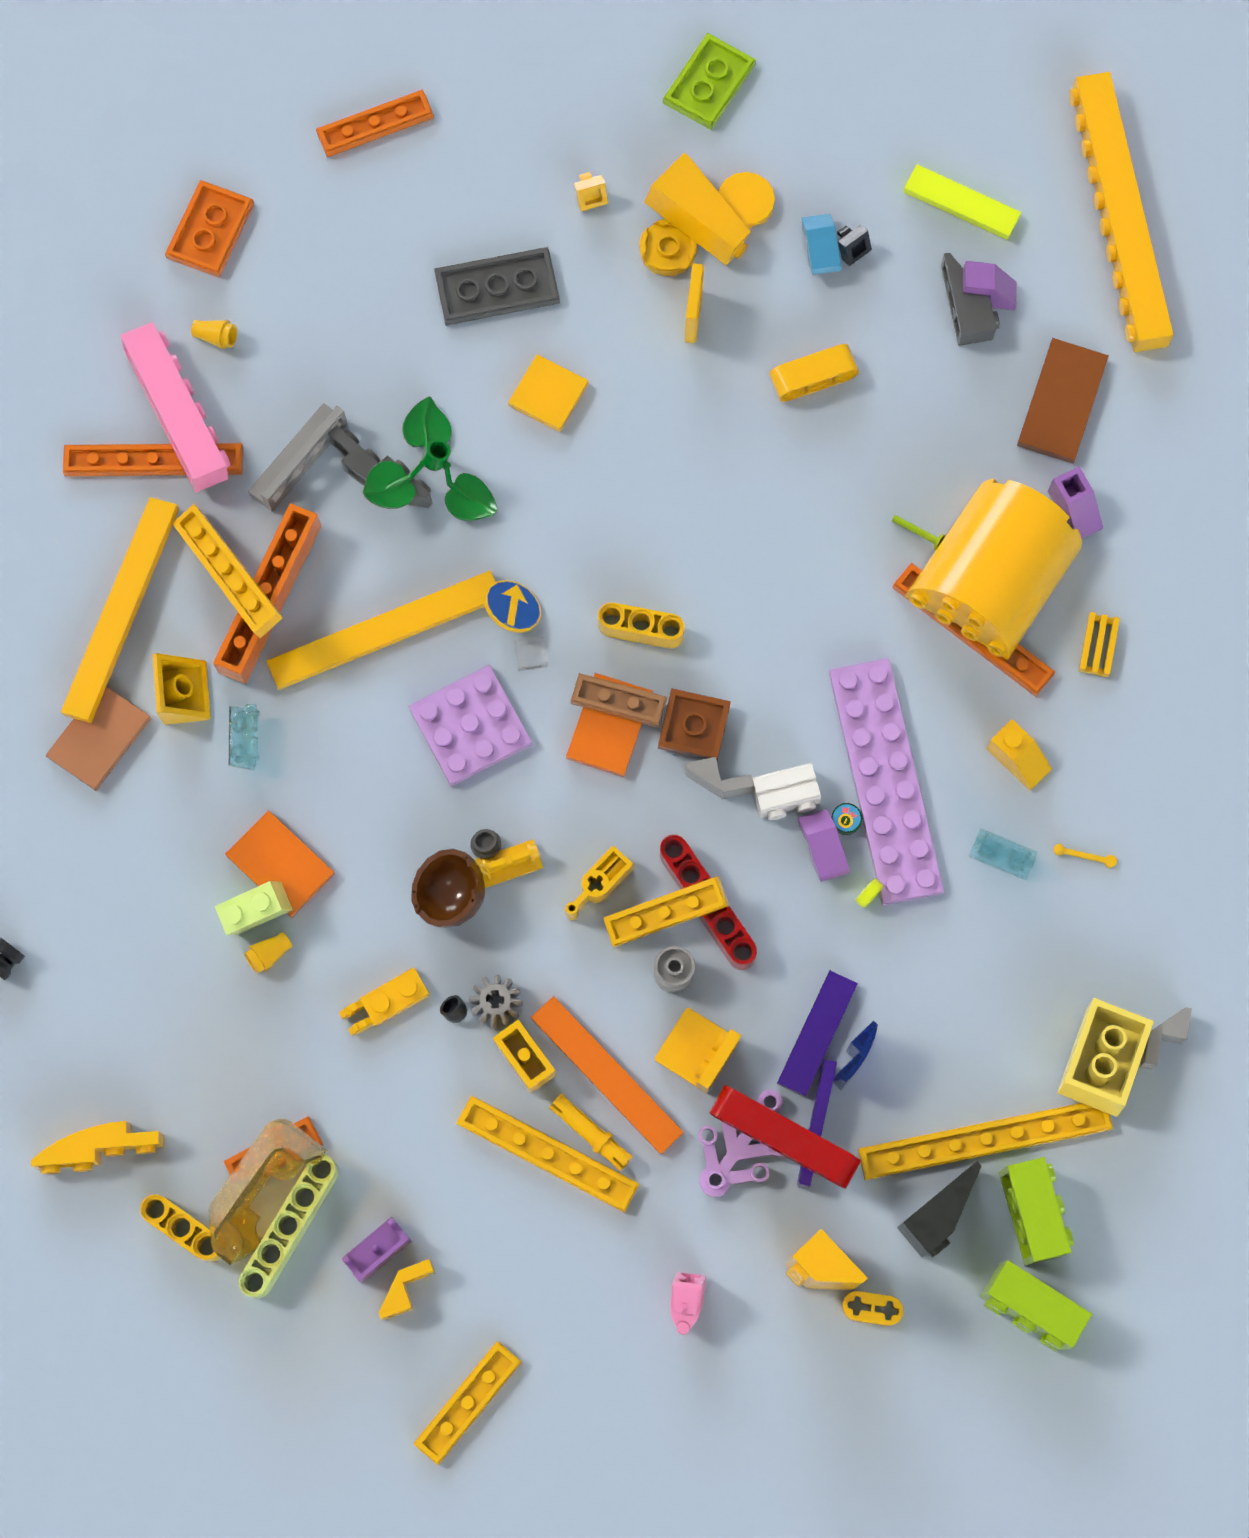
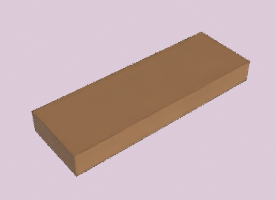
M579 673L570 702L572 705L659 728L667 697Z

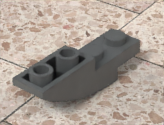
M336 425L328 433L331 444L345 456L341 460L344 471L365 486L369 471L380 462V459L371 449L368 448L365 451L358 445V438L350 430L347 429L344 432ZM387 455L382 460L399 464L405 470L406 476L409 475L410 470L399 459L394 461ZM413 478L409 482L414 486L416 493L408 505L429 508L433 504L430 487L423 480L418 479L416 481Z

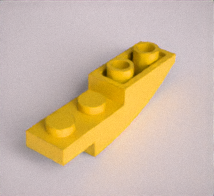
M127 1121L97 1125L75 1132L50 1145L31 1159V1167L38 1170L41 1169V1174L60 1173V1168L73 1167V1172L92 1171V1165H101V1152H104L106 1157L123 1156L124 1150L136 1149V1154L155 1153V1148L164 1147V1134L159 1131L132 1133V1124Z

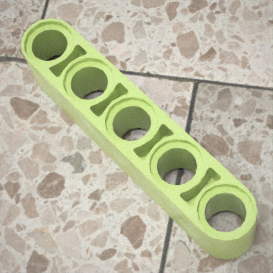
M323 1154L316 1155L306 1165L240 1275L239 1287L245 1295L253 1298H262L270 1292L337 1180L339 1168L329 1156ZM322 1162L329 1163L331 1166L330 1174L324 1179L317 1178L315 1175L317 1165ZM311 1190L314 1194V1200L311 1205L307 1207L300 1206L298 1197L301 1192ZM288 1218H295L297 1222L296 1231L290 1235L283 1234L282 1223ZM271 1246H277L280 1250V1257L274 1263H268L265 1260V1252ZM260 1274L263 1278L262 1288L256 1292H251L248 1288V1280L252 1275Z

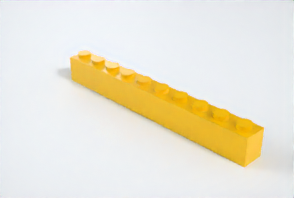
M1110 72L1076 77L1073 88L1069 90V100L1071 106H1075L1077 112L1075 116L1076 130L1081 132L1083 137L1081 142L1082 155L1084 158H1088V180L1090 184H1094L1096 192L1093 197L1096 210H1100L1102 217L1100 219V231L1102 236L1107 238L1106 256L1108 262L1113 264V286L1115 289H1119L1121 297L1119 299V311L1121 316L1126 318V340L1132 344L1133 352L1168 347L1174 334Z

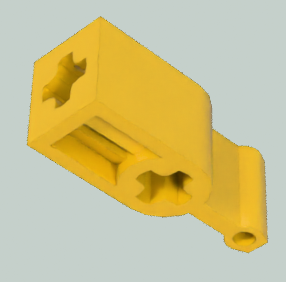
M614 845L582 878V893L574 902H569L565 907V916L569 920L577 919L579 911L588 902L600 903L604 901L633 871V863ZM600 881L601 891L594 889L591 892L590 883L597 884Z

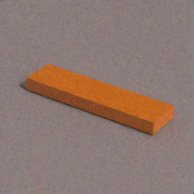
M422 89L316 128V132L326 157H330L433 119L434 116Z

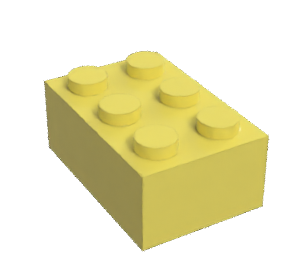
M1093 998L1085 1011L1057 1093L1117 1117L1126 1105L1154 1021Z

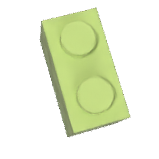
M269 881L214 906L226 935H239L293 910L282 882Z

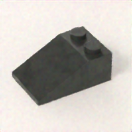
M978 1161L897 1227L921 1258L928 1253L933 1258L950 1244L947 1238L956 1228L982 1165Z

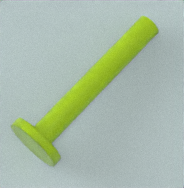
M894 515L892 522L935 544L933 548L935 551L945 537L944 534L936 537L897 515Z

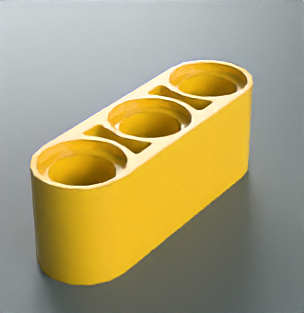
M840 344L781 364L773 368L769 375L779 400L787 402L851 380L859 374V369L849 345Z
M606 603L598 612L599 630L607 637L663 648H676L683 642L685 624L678 615L619 603ZM614 615L619 618V622L609 625L604 622V618ZM637 621H645L649 624V627L645 630H637L633 625ZM673 626L678 629L679 633L675 636H668L663 630L666 627Z
M152 1194L142 1201L140 1213L144 1220L194 1256L207 1262H215L223 1256L225 1252L224 1240L169 1199L158 1194ZM156 1202H162L164 1204L163 1215L153 1219L150 1214L151 1206ZM182 1220H188L190 1223L189 1233L186 1236L179 1237L176 1234L177 1224ZM213 1238L216 1242L215 1251L210 1255H204L201 1250L203 1241Z

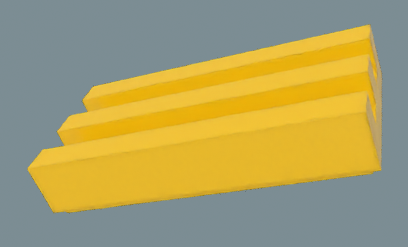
M1094 612L1089 613L1079 672L1109 677L1120 621L1119 617L1109 618L1108 615L1102 614L1099 616ZM1095 622L1100 625L1093 664L1090 667L1087 666ZM1106 625H1109L1111 628L1104 668L1100 669L1099 664Z

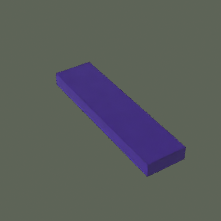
M829 970L778 1079V1085L806 1097L858 983Z
M827 1059L822 1065L808 1129L820 1137L823 1131L837 1062ZM800 1166L797 1180L798 1187L809 1189L814 1172Z

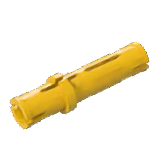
M563 1093L550 1105L549 1109L593 1147V1152L596 1154L600 1153L619 1172L633 1158V1155L629 1154L613 1139V1134L602 1130L567 1099Z

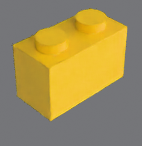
M519 1020L493 1037L494 1044L531 1094L557 1076L556 1070Z

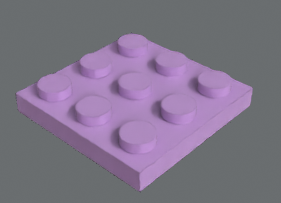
M490 665L408 706L451 787L532 745V741Z

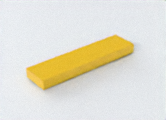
M716 876L603 917L612 947H617L729 907L720 877Z
M496 1341L413 1444L434 1463L439 1465L522 1361Z

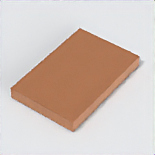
M106 687L92 723L73 719L45 756L94 791H97L151 720V717Z

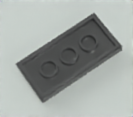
M548 247L434 269L445 326L560 304Z

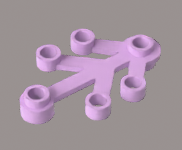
M774 1090L762 1092L757 1102L765 1106V1098L772 1097L775 1099L776 1105L769 1109L779 1113L783 1104L780 1094ZM721 1121L727 1153L719 1163L714 1144L717 1139V1131L712 1126H703L699 1130L698 1139L703 1144L706 1168L700 1174V1187L707 1195L718 1197L724 1195L732 1184L750 1181L763 1183L768 1179L770 1173L768 1166L764 1163H756L751 1169L730 1170L738 1160L768 1155L781 1157L783 1155L761 1143L748 1145L752 1140L751 1137L741 1132L737 1138L736 1129ZM703 1131H712L714 1138L711 1141L703 1140L701 1136ZM762 1167L766 1172L765 1177L762 1179L756 1178L754 1176V1169ZM714 1174L721 1177V1184L718 1186L711 1185L709 1182L710 1176Z

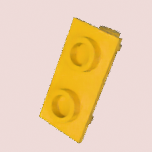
M533 839L500 850L491 859H475L483 875L485 888L543 868Z

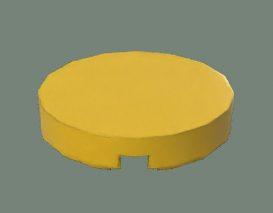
M750 172L736 173L725 179L719 187V194L748 229L765 223L771 216L775 203L774 191L769 182L760 175Z
M666 219L656 221L654 225L649 228L647 227L642 233L639 242L640 258L644 265L653 273L662 276H676L687 271L694 263L697 254V243Z

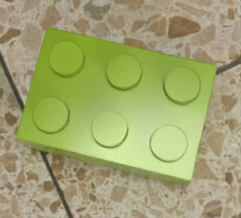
M1045 1157L1009 1165L999 1172L1024 1266L1063 1257L1072 1253L1070 1247L1074 1246V1240L1070 1228L1064 1227L1061 1215L1065 1214V1208L1061 1196L1055 1195L1052 1183L1056 1182V1176L1052 1164H1047Z
M1009 1260L998 1265L980 1295V1298L986 1301L984 1307L999 1316L1007 1314L1013 1318L1012 1325L1027 1334L1035 1332L1041 1336L1039 1342L1055 1352L1057 1349L1061 1351L1073 1348L1093 1315Z

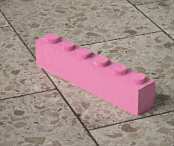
M151 322L121 334L123 351L195 493L228 480L227 468L231 466L224 450H218L215 444L218 442L213 427H206L203 421L206 418L200 402L194 403L191 397L194 393L189 380L181 378L179 371H181L180 363L175 354L170 356L167 350L169 343L164 332H158L154 323Z

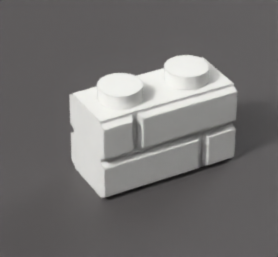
M812 763L752 778L754 785L753 795L760 818L768 817L769 821L778 820L785 817L787 811L797 809L798 813H805L816 809L815 804L820 803L821 794Z

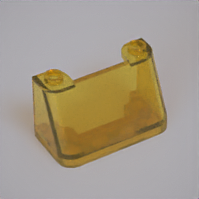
M277 1119L269 1122L208 1208L213 1251L229 1265L252 1255L262 1240L256 1231L257 1223L261 1217L249 1207L270 1177L273 1176L278 1180L290 1179L298 1173L304 1164H319L328 1150L287 1119Z

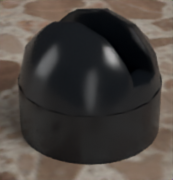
M458 995L448 997L440 1006V1013L449 1022L460 1023L467 1016V1006Z

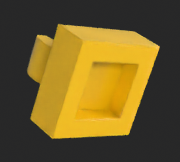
M590 172L579 175L580 182L574 183L580 211L583 212L608 204L605 181L602 175L592 177Z

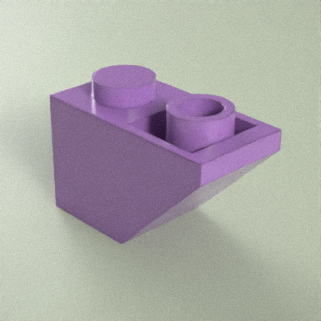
M1080 466L1053 478L1047 492L1053 502L1069 516L1067 523L1072 529L1079 530L1081 539L1102 530L1103 524L1094 491Z

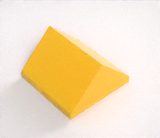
M160 653L153 654L156 711L163 724L168 725L211 719L206 661Z

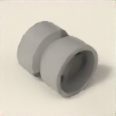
M679 946L666 947L659 952L654 964V977L658 986L668 993H679L686 990L691 985L694 977L695 962L693 956L688 950Z

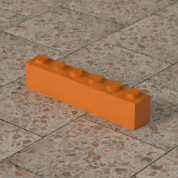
M291 503L254 577L256 583L279 613L321 529L318 514ZM237 612L213 662L217 672L246 685L273 628L263 637L259 638L254 634L239 612Z

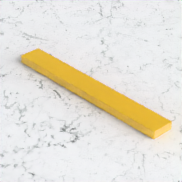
M152 497L149 498L61 709V713L64 716L92 723L173 526L172 523L175 521L180 509L177 504Z
M491 570L267 660L278 690L485 607V594L488 588L495 583Z
M1083 1103L858 1148L860 1160H862L861 1167L864 1180L866 1181L1110 1131L1113 1129L1110 1114Z

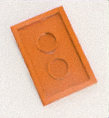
M200 180L165 252L166 258L220 278L254 206L253 199Z
M598 673L594 674V677L653 693L652 690ZM583 708L566 759L624 777L642 723Z
M269 810L225 853L226 857L257 886L269 881L282 882L293 909L287 913L291 918L335 875L331 868Z

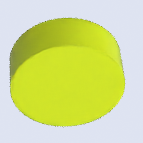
M874 878L854 901L862 908L866 907L882 890L883 884Z

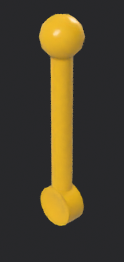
M1056 844L1053 847V852L1057 856L1067 854L1104 863L1108 868H1113L1117 864V859L1113 855L1102 857L1068 849L1062 844Z

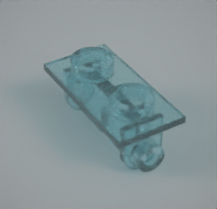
M246 704L245 708L229 706L228 766L255 770L256 761L259 760L256 732L258 731V716L260 715V711L257 710V705Z
M980 828L969 857L1027 880L1038 852Z

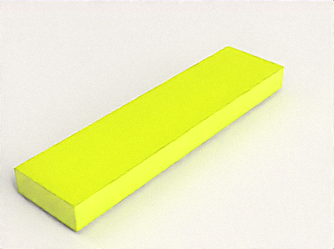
M916 164L903 191L912 197L1006 240L1009 239L1021 215V212L918 164Z

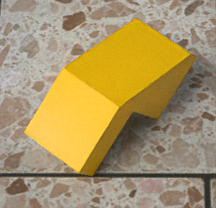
M430 1259L398 1270L379 1311L381 1320H386L414 1309L406 1284L435 1274Z

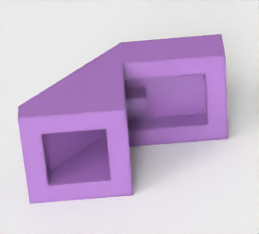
M973 261L965 262L963 266V293L986 295L991 301L992 308L1016 309L1017 282L996 264Z
M824 809L798 817L799 827L808 843L811 862L820 882L849 874L850 869L837 828L828 810Z

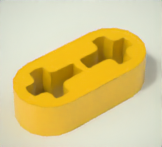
M853 1291L845 1296L841 1304L842 1312L849 1320L882 1326H892L898 1323L904 1313L903 1306L897 1298L868 1292ZM855 1297H859L861 1304L870 1305V1311L861 1310L856 1316L853 1315V1309L848 1308L847 1304L848 1302H853ZM887 1302H891L892 1308L897 1309V1315H892L890 1320H885V1314L874 1312L875 1306L885 1307Z

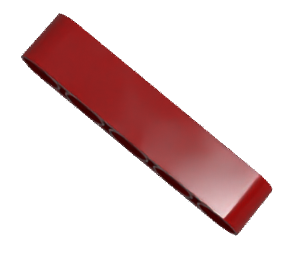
M669 835L662 840L660 844L661 862L679 889L711 879L692 849L681 836ZM676 845L682 850V854L672 858L665 853V850L668 846ZM688 870L695 871L699 875V879L694 883L685 882L682 878L683 873ZM730 906L699 917L734 968L746 970L754 964L757 947ZM722 921L730 922L734 930L727 935L721 934L716 928L717 924ZM738 947H745L750 951L751 957L747 960H739L735 957L734 950Z
M724 1085L709 1112L710 1115L844 1189L848 1187L862 1161L848 1151L727 1085Z

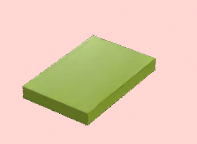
M707 33L663 97V104L712 130L756 65V59Z

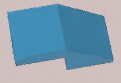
M831 215L801 217L802 229L807 240L808 264L812 274L841 271L836 229Z

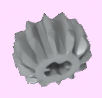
M495 975L494 984H490L489 979L484 977L482 979L485 985L484 989L479 985L473 986V990L480 996L469 997V1002L477 1005L471 1010L473 1016L482 1014L479 1019L481 1025L486 1024L489 1018H491L492 1029L497 1028V1020L502 1019L503 1025L507 1027L509 1026L507 1015L515 1019L519 1017L518 1012L512 1007L519 1008L523 1006L522 1000L514 999L521 991L519 988L509 990L513 984L510 978L501 985L500 975ZM494 995H499L501 1001L504 1002L503 1005L498 1004L499 1008H492L491 1003L488 1002L489 999L493 1000Z

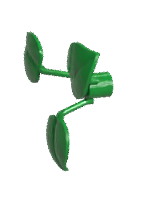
M430 396L421 400L407 414L402 426V434L410 446H423L422 460L407 476L403 467L395 462L382 461L376 464L367 475L362 492L364 497L381 508H402L408 505L414 498L416 491L409 481L422 468L426 467L432 471H438L443 468L447 486L451 488L446 493L444 501L451 515L463 521H475L495 515L497 512L495 499L482 480L472 474L462 473L457 476L454 483L452 482L450 473L451 463L447 461L451 453L448 444L452 434L451 425Z

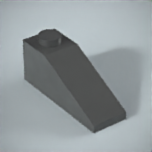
M944 253L941 270L958 346L993 340L996 329H999L1000 326L997 311L992 310L991 301L986 295L963 293V268L951 253Z

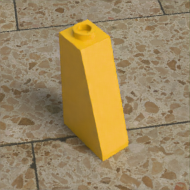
M683 153L651 185L644 203L727 266L734 257L740 259L748 248L745 242L750 234V230L686 153Z

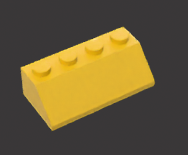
M822 1229L807 1241L785 1264L789 1269L785 1273L797 1287L803 1284L807 1289L853 1290L868 1279Z

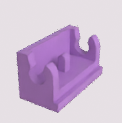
M390 1217L342 1258V1261L353 1272L356 1279L364 1283L412 1241L393 1217Z

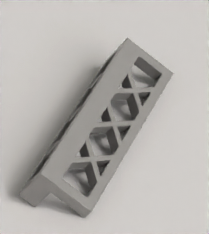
M323 403L248 490L249 495L273 512L331 444L328 433L336 425L342 430L346 427L348 423L344 410L338 406L333 410Z

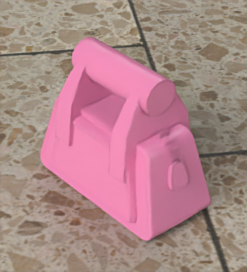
M678 1272L673 1281L671 1317L677 1327V1331L682 1335L689 1332L698 1320L706 1287V1276Z

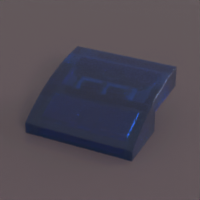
M874 1020L850 1043L846 1050L853 1059L837 1073L833 1080V1083L840 1091L855 1076L872 1047L878 1024Z

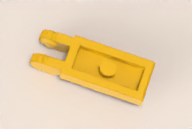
M413 967L360 997L359 1001L341 1010L339 1015L342 1019H346L364 1008L366 1009L370 1017L353 1024L348 1030L351 1036H355L373 1025L376 1027L429 997L430 994Z

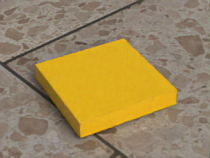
M692 264L685 321V342L695 343L697 340L703 292V264Z
M537 354L511 396L508 406L561 432L589 383L587 379Z

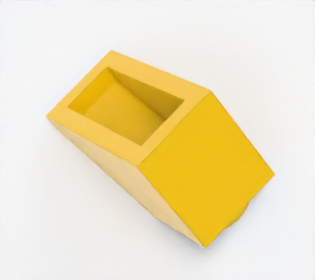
M1013 719L990 740L986 748L1030 791L1052 770L1035 740Z

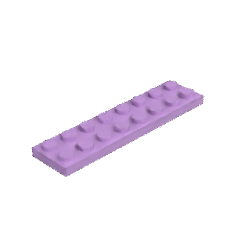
M889 658L830 669V681L876 879L883 884V888L879 892L882 906L943 894L944 889Z

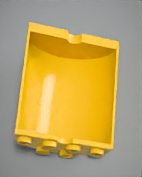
M995 479L986 480L978 487L905 597L917 608H925L933 613L941 623L950 625L951 622L958 624L962 627V635L967 639L980 642L993 655L1004 657L1008 660L1082 547L1080 532L1078 529H1072L1067 523L1069 516L1056 503L1040 492L1008 480L1006 484H1000Z

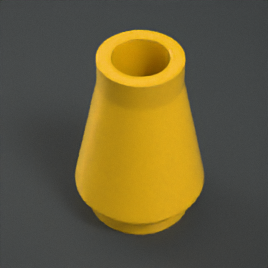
M195 320L191 327V335L221 349L232 348L237 339V326L231 324L229 320Z
M281 932L276 936L249 946V950L244 953V956L255 973L259 974L262 971L267 972L293 946L286 934Z

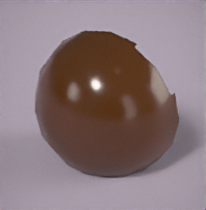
M454 848L440 850L428 857L417 870L412 883L411 901L416 914L426 923L441 928L460 926L471 919L478 912L485 898V883L479 866L466 852Z

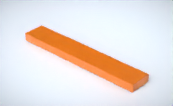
M215 443L218 450H224L231 466L227 468L228 475H242V443ZM171 444L64 445V476L186 475Z
M911 563L896 580L892 588L905 597L922 570ZM925 608L920 609L1035 697L1055 674L1053 669L1020 644L1017 645L1008 660L1004 657L995 656L988 651L985 645L963 636L961 633L962 627L953 622L950 625L943 624L930 611Z
M554 996L531 1016V1020L660 1155L684 1134L674 1121Z

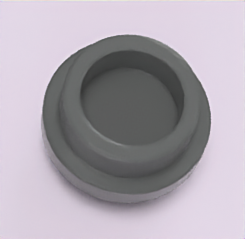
M482 829L473 835L470 847L476 857L491 859L499 853L501 839L496 832Z

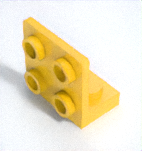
M686 1008L655 1056V1061L707 1094L739 1044L742 1035L732 1029L728 1033L692 1009Z

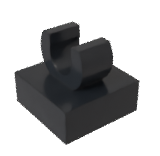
M845 225L837 231V235L842 238L838 241L842 261L848 266H851L872 250L868 230L862 225H859L854 230Z

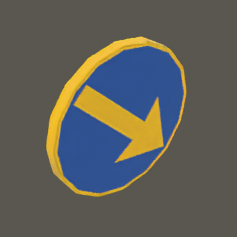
M509 580L497 581L488 588L485 594V608L490 618L500 627L508 631L522 633L530 631L538 624L541 617L540 604L536 596L520 583Z

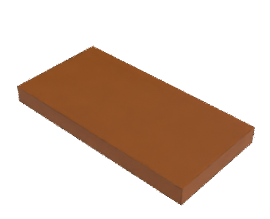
M1052 338L1017 446L1073 464L1109 355Z

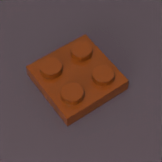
M671 688L658 749L702 759L716 757L718 761L731 701Z

